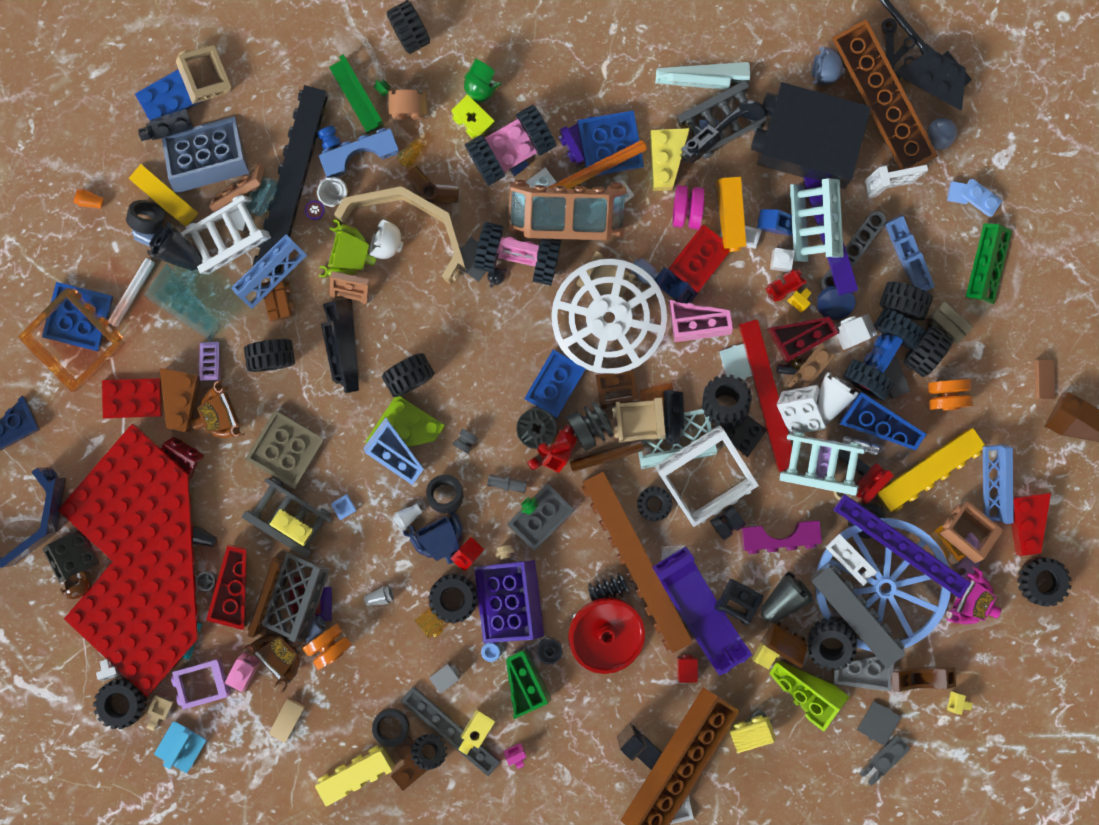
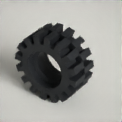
M646 488L641 492L637 500L640 514L649 521H661L671 512L672 499L663 488ZM653 496L659 497L662 501L661 509L656 512L651 511L647 506L648 500Z
M428 733L414 741L411 745L412 750H410V754H412L411 760L415 761V766L419 765L421 770H432L444 763V758L448 754L445 751L448 749L447 746L444 747L445 741L440 740L442 737H436V734L432 733L430 735ZM425 745L434 747L435 756L433 759H427L423 756L422 749Z

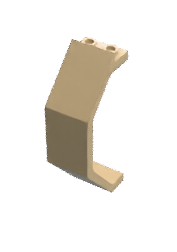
M402 186L343 198L334 215L344 224L356 208L401 200L441 221L446 226L454 251L453 257L442 275L443 279L451 284L453 280L456 281L461 273L460 267L466 270L450 215L443 209Z

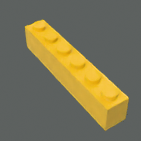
M968 428L887 483L876 496L887 512L893 511L895 513L904 507L903 503L906 501L912 502L920 496L918 493L922 490L928 491L933 488L935 481L938 479L944 480L951 475L950 471L955 468L958 470L967 464L966 460L971 457L974 459L983 453L982 449L985 444L974 428Z

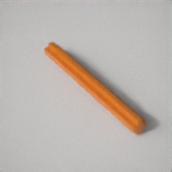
M640 140L547 188L565 186L566 189H570L646 151V145L643 140Z

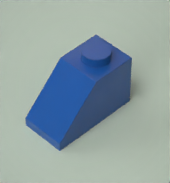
M760 209L757 228L770 233L793 236L792 215L780 210Z

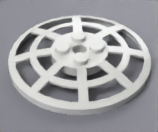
M599 259L580 266L563 281L553 302L552 326L561 349L576 364L596 373H622L640 366L657 350L666 330L667 308L659 286L645 270L624 260ZM601 265L618 266L615 277H601L594 280L590 279L586 270ZM625 268L640 274L648 281L651 287L641 293L634 284L623 279ZM579 275L585 285L576 293L572 303L560 301L566 287ZM602 283H614L611 294L601 296L595 286ZM621 285L629 288L636 294V297L628 302L620 297ZM588 290L594 300L588 308L577 306L581 296ZM655 293L661 307V325L649 323L650 312L646 299ZM640 303L644 311V322L632 319L631 309ZM558 309L569 311V325L573 335L565 340L562 339L558 327ZM606 312H612L615 315L613 322L608 323L604 320ZM575 313L586 316L587 327L580 331L576 329ZM630 327L642 329L637 339L630 344L625 337ZM647 330L657 332L658 336L654 344L639 359L634 349L642 342ZM590 333L600 339L598 349L589 346L582 338ZM616 339L619 340L624 348L613 352L605 351L607 341ZM578 342L586 351L596 355L594 365H589L578 359L568 349V346ZM627 354L633 362L619 368H601L603 357H618Z

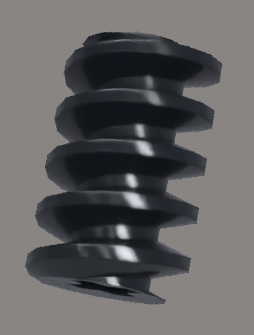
M617 573V579L610 575V582L605 577L602 579V584L596 580L595 587L588 583L591 601L609 598V596L616 599V593L624 597V591L630 595L625 577L620 573Z

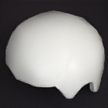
M334 176L324 179L319 184L317 190L318 199L324 205L330 207L340 204L348 193L346 183L341 178Z

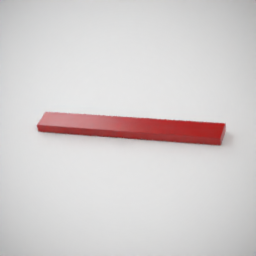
M756 319L738 324L777 470L781 472L789 469L792 444L791 440L787 439L788 429L777 407L779 396L759 322Z

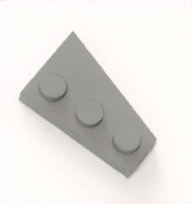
M877 657L856 660L851 664L847 663V667L844 669L841 666L839 670L835 671L834 668L833 684L891 692V677L894 664L886 668Z

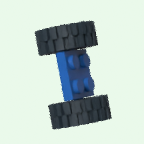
M886 308L882 310L873 325L876 330H879L881 336L875 340L872 351L865 356L864 363L853 359L843 374V378L849 381L850 384L868 393V395L885 401L895 383L882 373L885 372L900 345L913 350L926 333L921 326L912 322L911 319Z

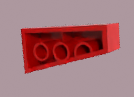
M232 544L227 545L206 621L240 630L245 629L247 548Z

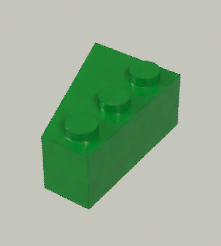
M527 647L510 654L506 658L513 704V718L516 719L547 705L551 701V697Z

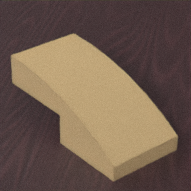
M288 697L269 735L286 743L305 706Z

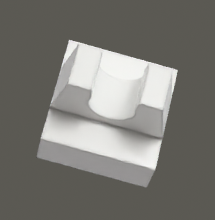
M108 659L100 661L101 671L96 672L97 679L100 681H106L122 675Z

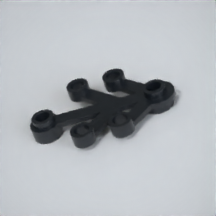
M888 18L882 23V30L886 34L885 55L894 73L897 74L898 71L907 66L906 61L908 59L915 61L913 56H907L904 59V64L895 72L894 65L908 50L915 47V40L912 37L905 38L903 45L894 54V33L897 31V22L892 18ZM892 23L893 27L888 29L886 28V24ZM908 40L913 42L911 46L906 45Z

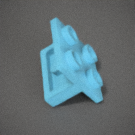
M173 721L154 755L165 761L164 767L171 769L174 766L188 773L203 748L206 739L178 722Z

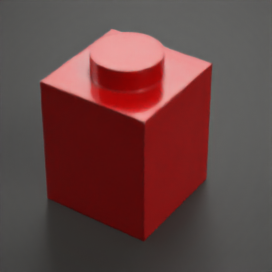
M470 537L452 556L451 560L465 572L485 549Z
M681 654V657H677L678 683H698V659L693 657V654Z

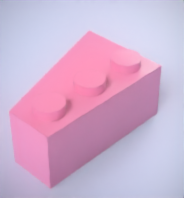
M673 300L669 301L674 342L731 335L733 326L730 310L707 306L701 307Z

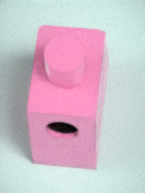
M245 651L237 658L225 681V684L245 693L261 662L253 655L247 658L246 656L249 653Z

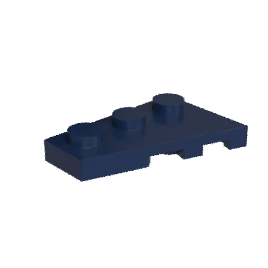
M23 395L0 419V451L40 430L32 410Z

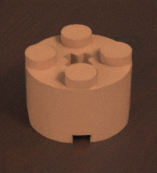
M396 90V94L388 91L389 115L392 116L393 120H405V116H411L413 120H424V116L427 115V91H422V94L417 93V90Z

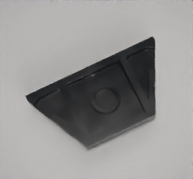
M931 49L897 72V76L954 108L962 110L966 71L964 66Z

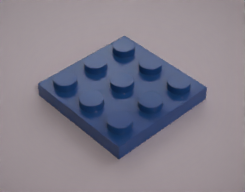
M634 110L577 120L585 167L639 141ZM642 153L596 176L643 168Z
M56 282L42 337L99 352L114 296Z

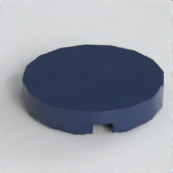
M829 286L822 290L817 298L819 313L823 317L830 316L831 320L845 318L854 310L856 304L854 293L838 296L837 288L834 286Z

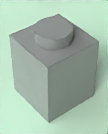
M448 662L433 673L429 679L441 694L460 679V671L454 664L451 666Z

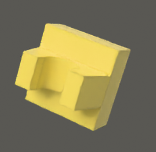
M951 691L947 710L962 715L963 709L971 711L973 703L966 701L965 695Z

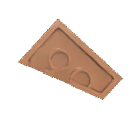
M261 163L255 166L256 170L252 174L241 176V179L238 180L235 186L231 184L215 195L209 205L211 210L215 212L230 204L236 196H245L249 191H256L261 186L265 169Z

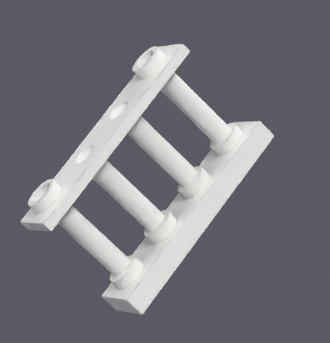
M236 196L230 204L200 222L186 226V230L181 232L184 237L193 238L203 258L202 264L197 266L200 274L209 275L271 238L268 231L257 229L246 207L248 203L253 201L251 197ZM238 209L250 231V236L245 239L241 238L230 216L231 213ZM221 219H224L235 241L234 245L230 248L225 247L215 226V223ZM206 228L209 229L219 250L218 255L210 257L199 232Z

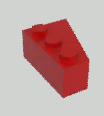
M1051 493L1013 497V523H1011L1016 555L1026 556L1041 553Z

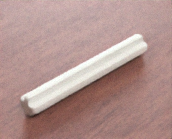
M145 258L108 320L113 326L117 327L153 269L154 261L149 258Z

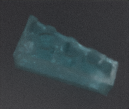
M168 264L164 266L144 294L149 301L210 342L222 327L219 321Z

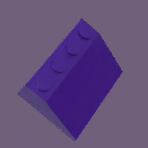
M535 560L474 567L483 643L534 640L544 637Z

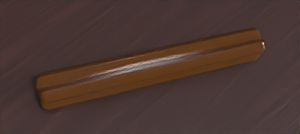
M641 440L573 460L570 462V467L573 472L641 452L644 450V445Z

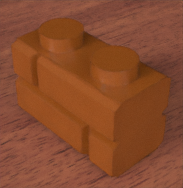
M285 279L279 282L264 297L270 322L294 317L293 312H296L294 301H290L289 298L291 287ZM270 281L261 283V287L267 286Z

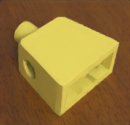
M475 710L460 736L464 741L458 750L469 755L474 746L479 748L495 721L480 711ZM477 731L478 735L476 738H470L471 733Z

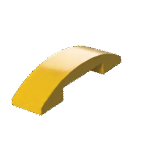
M142 164L129 177L135 185L185 227L190 225L199 214Z

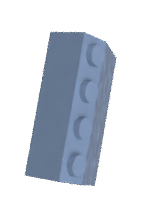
M235 116L193 127V129L162 138L168 180L175 193L249 174L247 159Z

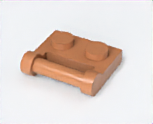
M332 271L330 275L329 296L336 298V296L361 301L362 304H368L370 279Z

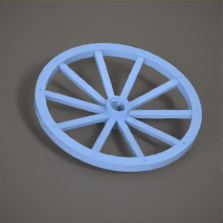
M880 518L893 528L903 529L918 536L921 540L917 545L923 548L927 544L935 557L948 566L940 547L923 530L899 519ZM852 525L842 531L840 535L845 540L853 537L866 561L878 572L875 575L876 579L870 577L867 580L873 586L853 589L857 595L875 592L866 600L868 608L880 597L877 613L880 616L879 621L881 623L883 621L886 599L888 598L908 637L901 639L905 645L904 648L916 644L938 625L947 609L951 592L941 586L940 599L936 606L896 589L930 580L931 578L923 574L895 581L909 563L903 560L890 576L892 551L886 547L882 576L858 535L862 530ZM827 549L824 551L817 571L829 562L832 566L836 565L840 570L851 574L840 562L831 559L833 555ZM883 583H889V588L886 591H881L880 589ZM815 586L816 599L821 614L826 620H829L832 615L826 604L827 599ZM893 595L932 610L934 613L925 625L913 633ZM857 638L858 648L871 651L863 640Z

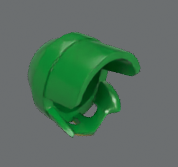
M475 58L469 71L464 76V90L478 104L493 96L495 90L503 82L493 81L494 69Z

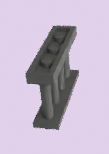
M744 80L678 115L677 121L679 125L685 124L688 126L695 137L697 135L693 132L694 127L697 126L695 118L702 115L706 118L708 124L714 128L718 124L712 115V109L719 106L727 117L732 112L729 100L735 97L739 99L740 103L747 101L748 99L745 95L749 85ZM766 117L757 121L750 120L752 124L744 129L740 127L737 119L730 124L735 133L725 138L721 131L719 133L721 140L702 155L703 159L714 155L713 151L751 131L755 133L756 128L763 129L764 124L767 122Z
M266 478L264 482L270 485L255 510L245 511L242 518L306 559L309 558L313 552L309 549L311 547L310 543L325 520L329 523L333 521V518L330 517L331 513L324 508L319 510L281 486L283 482L277 478ZM277 489L285 494L286 497L272 519L266 522L261 518V513ZM292 500L302 505L295 517L300 522H302L308 510L318 515V518L311 527L313 534L305 546L300 545L270 525L280 509L286 511Z

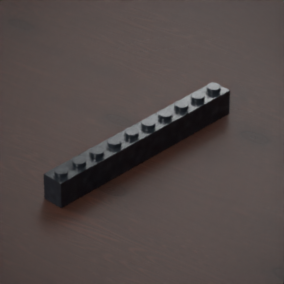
M304 85L303 90L299 91V106L293 112V119L295 121L293 127L290 126L288 131L289 143L283 149V156L285 158L278 168L279 180L273 186V193L275 195L268 205L269 217L268 219L265 218L263 223V229L269 232L271 238L258 245L260 250L259 254L254 257L253 266L284 235L287 234L291 237L318 137L317 132L320 129L329 96L325 90ZM279 264L275 268V273H281L283 264Z

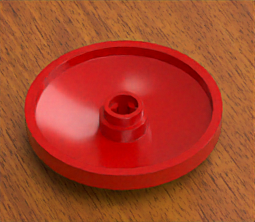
M602 598L585 605L573 618L568 633L569 647L574 658L582 667L598 674L615 673L628 667L639 656L645 641V628L640 615L631 605L615 598Z

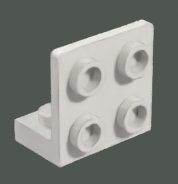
M818 385L781 392L777 407L789 434H793V431L806 433L826 428L816 403L820 392Z

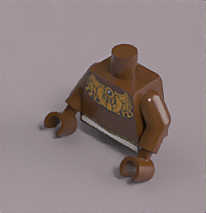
M270 634L261 636L242 648V651L245 648L250 650V654L246 656L247 658L254 654L278 679L274 687L276 688L278 684H282L284 688L281 690V693L286 690L287 684L298 673L300 652L296 647L301 642H293L284 635Z

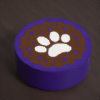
M314 200L306 205L305 213L311 220H319L324 216L325 208L322 203Z

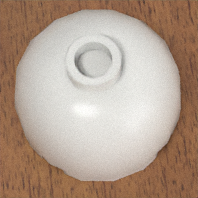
M381 220L377 226L380 230L372 236L369 255L380 259H388L394 256L396 251H401L403 241H401V232L396 225L387 220Z

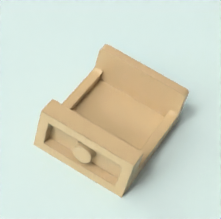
M596 251L590 262L606 258L603 257V254ZM601 265L590 268L586 272L591 280L601 277H615L618 266ZM624 271L623 279L635 285L636 281L633 280L635 275ZM580 277L576 282V286L582 288L585 284ZM602 283L595 287L600 296L611 294L614 283ZM621 285L619 296L626 299L623 296L626 290H631Z
M654 398V401L632 403L616 402V407L612 408L613 419H617V426H614L615 438H619V443L665 439L662 398Z

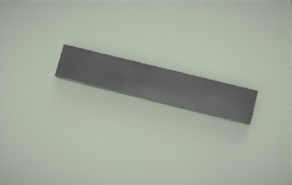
M413 686L401 702L458 750L464 741L460 737L464 729ZM482 744L479 748L474 746L469 755L458 750L487 776L501 762Z

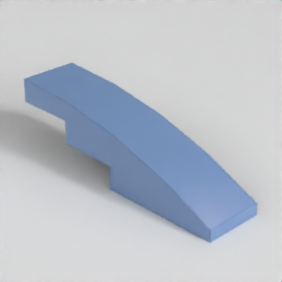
M900 215L885 222L886 230L911 285L925 291L934 288L935 286L923 254L919 252L913 234L909 232L904 216Z

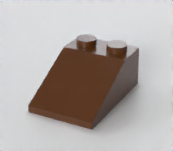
M780 622L777 625L772 623L760 642L799 668H802L808 644L803 642L805 638L796 632L794 635L787 632L788 627Z

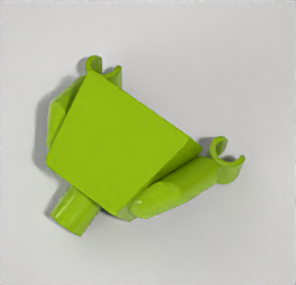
M334 219L333 222L338 224L335 229L329 227L332 232L336 233L328 267H319L326 270V273L319 275V277L327 278L331 275L332 271L355 275L358 270L363 269L364 264L373 266L376 257L367 253L369 244L365 242L363 235L356 228L345 224L341 225L338 220Z

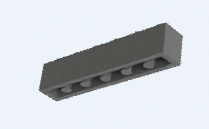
M828 562L811 576L812 583L882 664L889 668L905 655V645L899 638L895 639L892 636V630L886 623L882 624L879 621L880 616L873 608L870 610L866 606V599L861 594L857 595L853 589L855 587L848 579L845 581L841 577L842 572L840 569Z

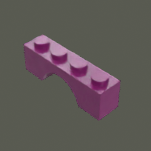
M819 520L797 522L793 533L783 539L770 537L762 526L741 528L743 551H748V554L760 553L759 550L767 549V552H778V548L786 547V551L798 550V546L805 545V549L817 548V544H822Z

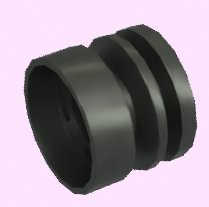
M595 401L591 403L594 410L592 413L585 406L586 416L583 417L576 411L566 417L585 451L597 446L594 438L597 435L603 442L606 441L602 432L606 431L610 438L614 436L609 418Z
M537 408L523 413L517 421L516 427L520 441L532 449H538L539 445L544 442L547 445L552 443L557 430L556 422L552 415L543 409ZM535 423L537 426H542L539 434L531 432Z

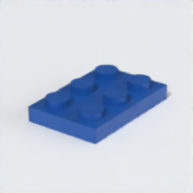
M179 69L135 93L149 120L184 109L188 110L201 103L192 104Z
M553 349L524 399L557 418L586 368L576 364Z

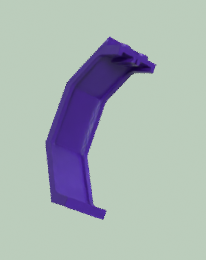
M685 546L652 568L687 627L720 676L728 673L739 663L745 662L752 656V653L726 614L715 609L717 600L699 572L693 555Z

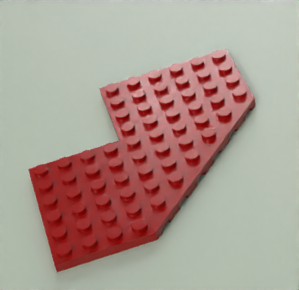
M131 424L58 509L68 521L113 561L65 616L64 620L148 697L199 639V631H197L198 611L195 597V558L192 544V505L189 491L190 475L135 424Z

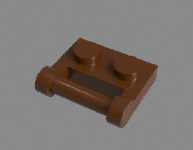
M633 369L622 373L595 375L600 407L602 409L607 408V406L616 405V402H639ZM631 389L630 395L605 399L604 393Z

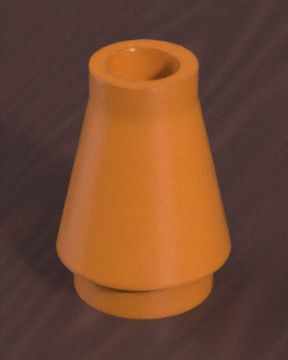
M84 188L82 190L77 189L74 197V203L78 204V207L101 209L104 198Z

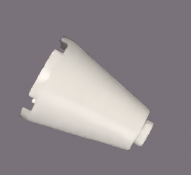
M827 372L816 401L826 425L860 394L858 391L854 393L852 391L854 387L839 377L831 378L832 373Z

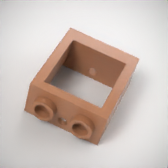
M966 501L961 505L957 504L952 510L953 515L951 518H947L942 524L943 529L940 535L974 563H977L987 556L1003 530L970 502ZM962 514L986 533L977 548H974L952 529Z

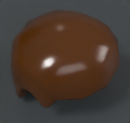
M84 571L71 576L64 582L65 590L60 589L62 595L67 599H78L85 595L90 588V580Z

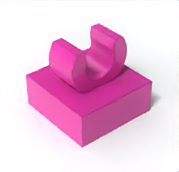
M521 743L504 750L509 766L514 763L517 769L525 766L523 759L527 757Z

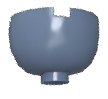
M821 46L818 49L821 53L820 55H815L812 66V77H815V81H812V83L819 86L833 85L839 80L840 76L844 75L846 66L843 64L841 55L836 50Z

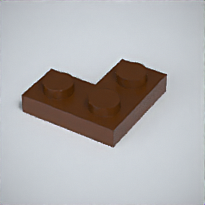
M409 736L393 748L405 763L391 775L402 791L428 771L419 769V765L415 766V761L411 760L412 754H410V750H412L411 745L414 742Z

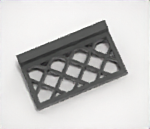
M286 553L262 626L288 637L293 642H305L330 569L314 564L294 554ZM291 559L295 560L297 569L293 571L289 567ZM309 566L313 570L311 576L306 578L303 569ZM299 572L302 581L295 584L293 574ZM288 577L291 587L284 589L283 581ZM304 584L305 593L300 596L297 587ZM293 590L296 599L289 602L286 593ZM282 595L285 605L278 608L276 601ZM297 602L299 610L298 613L293 614L291 605ZM287 608L289 618L283 620L280 611ZM276 613L279 623L272 625L269 622L271 616ZM290 620L293 625L291 633L287 632L285 623Z

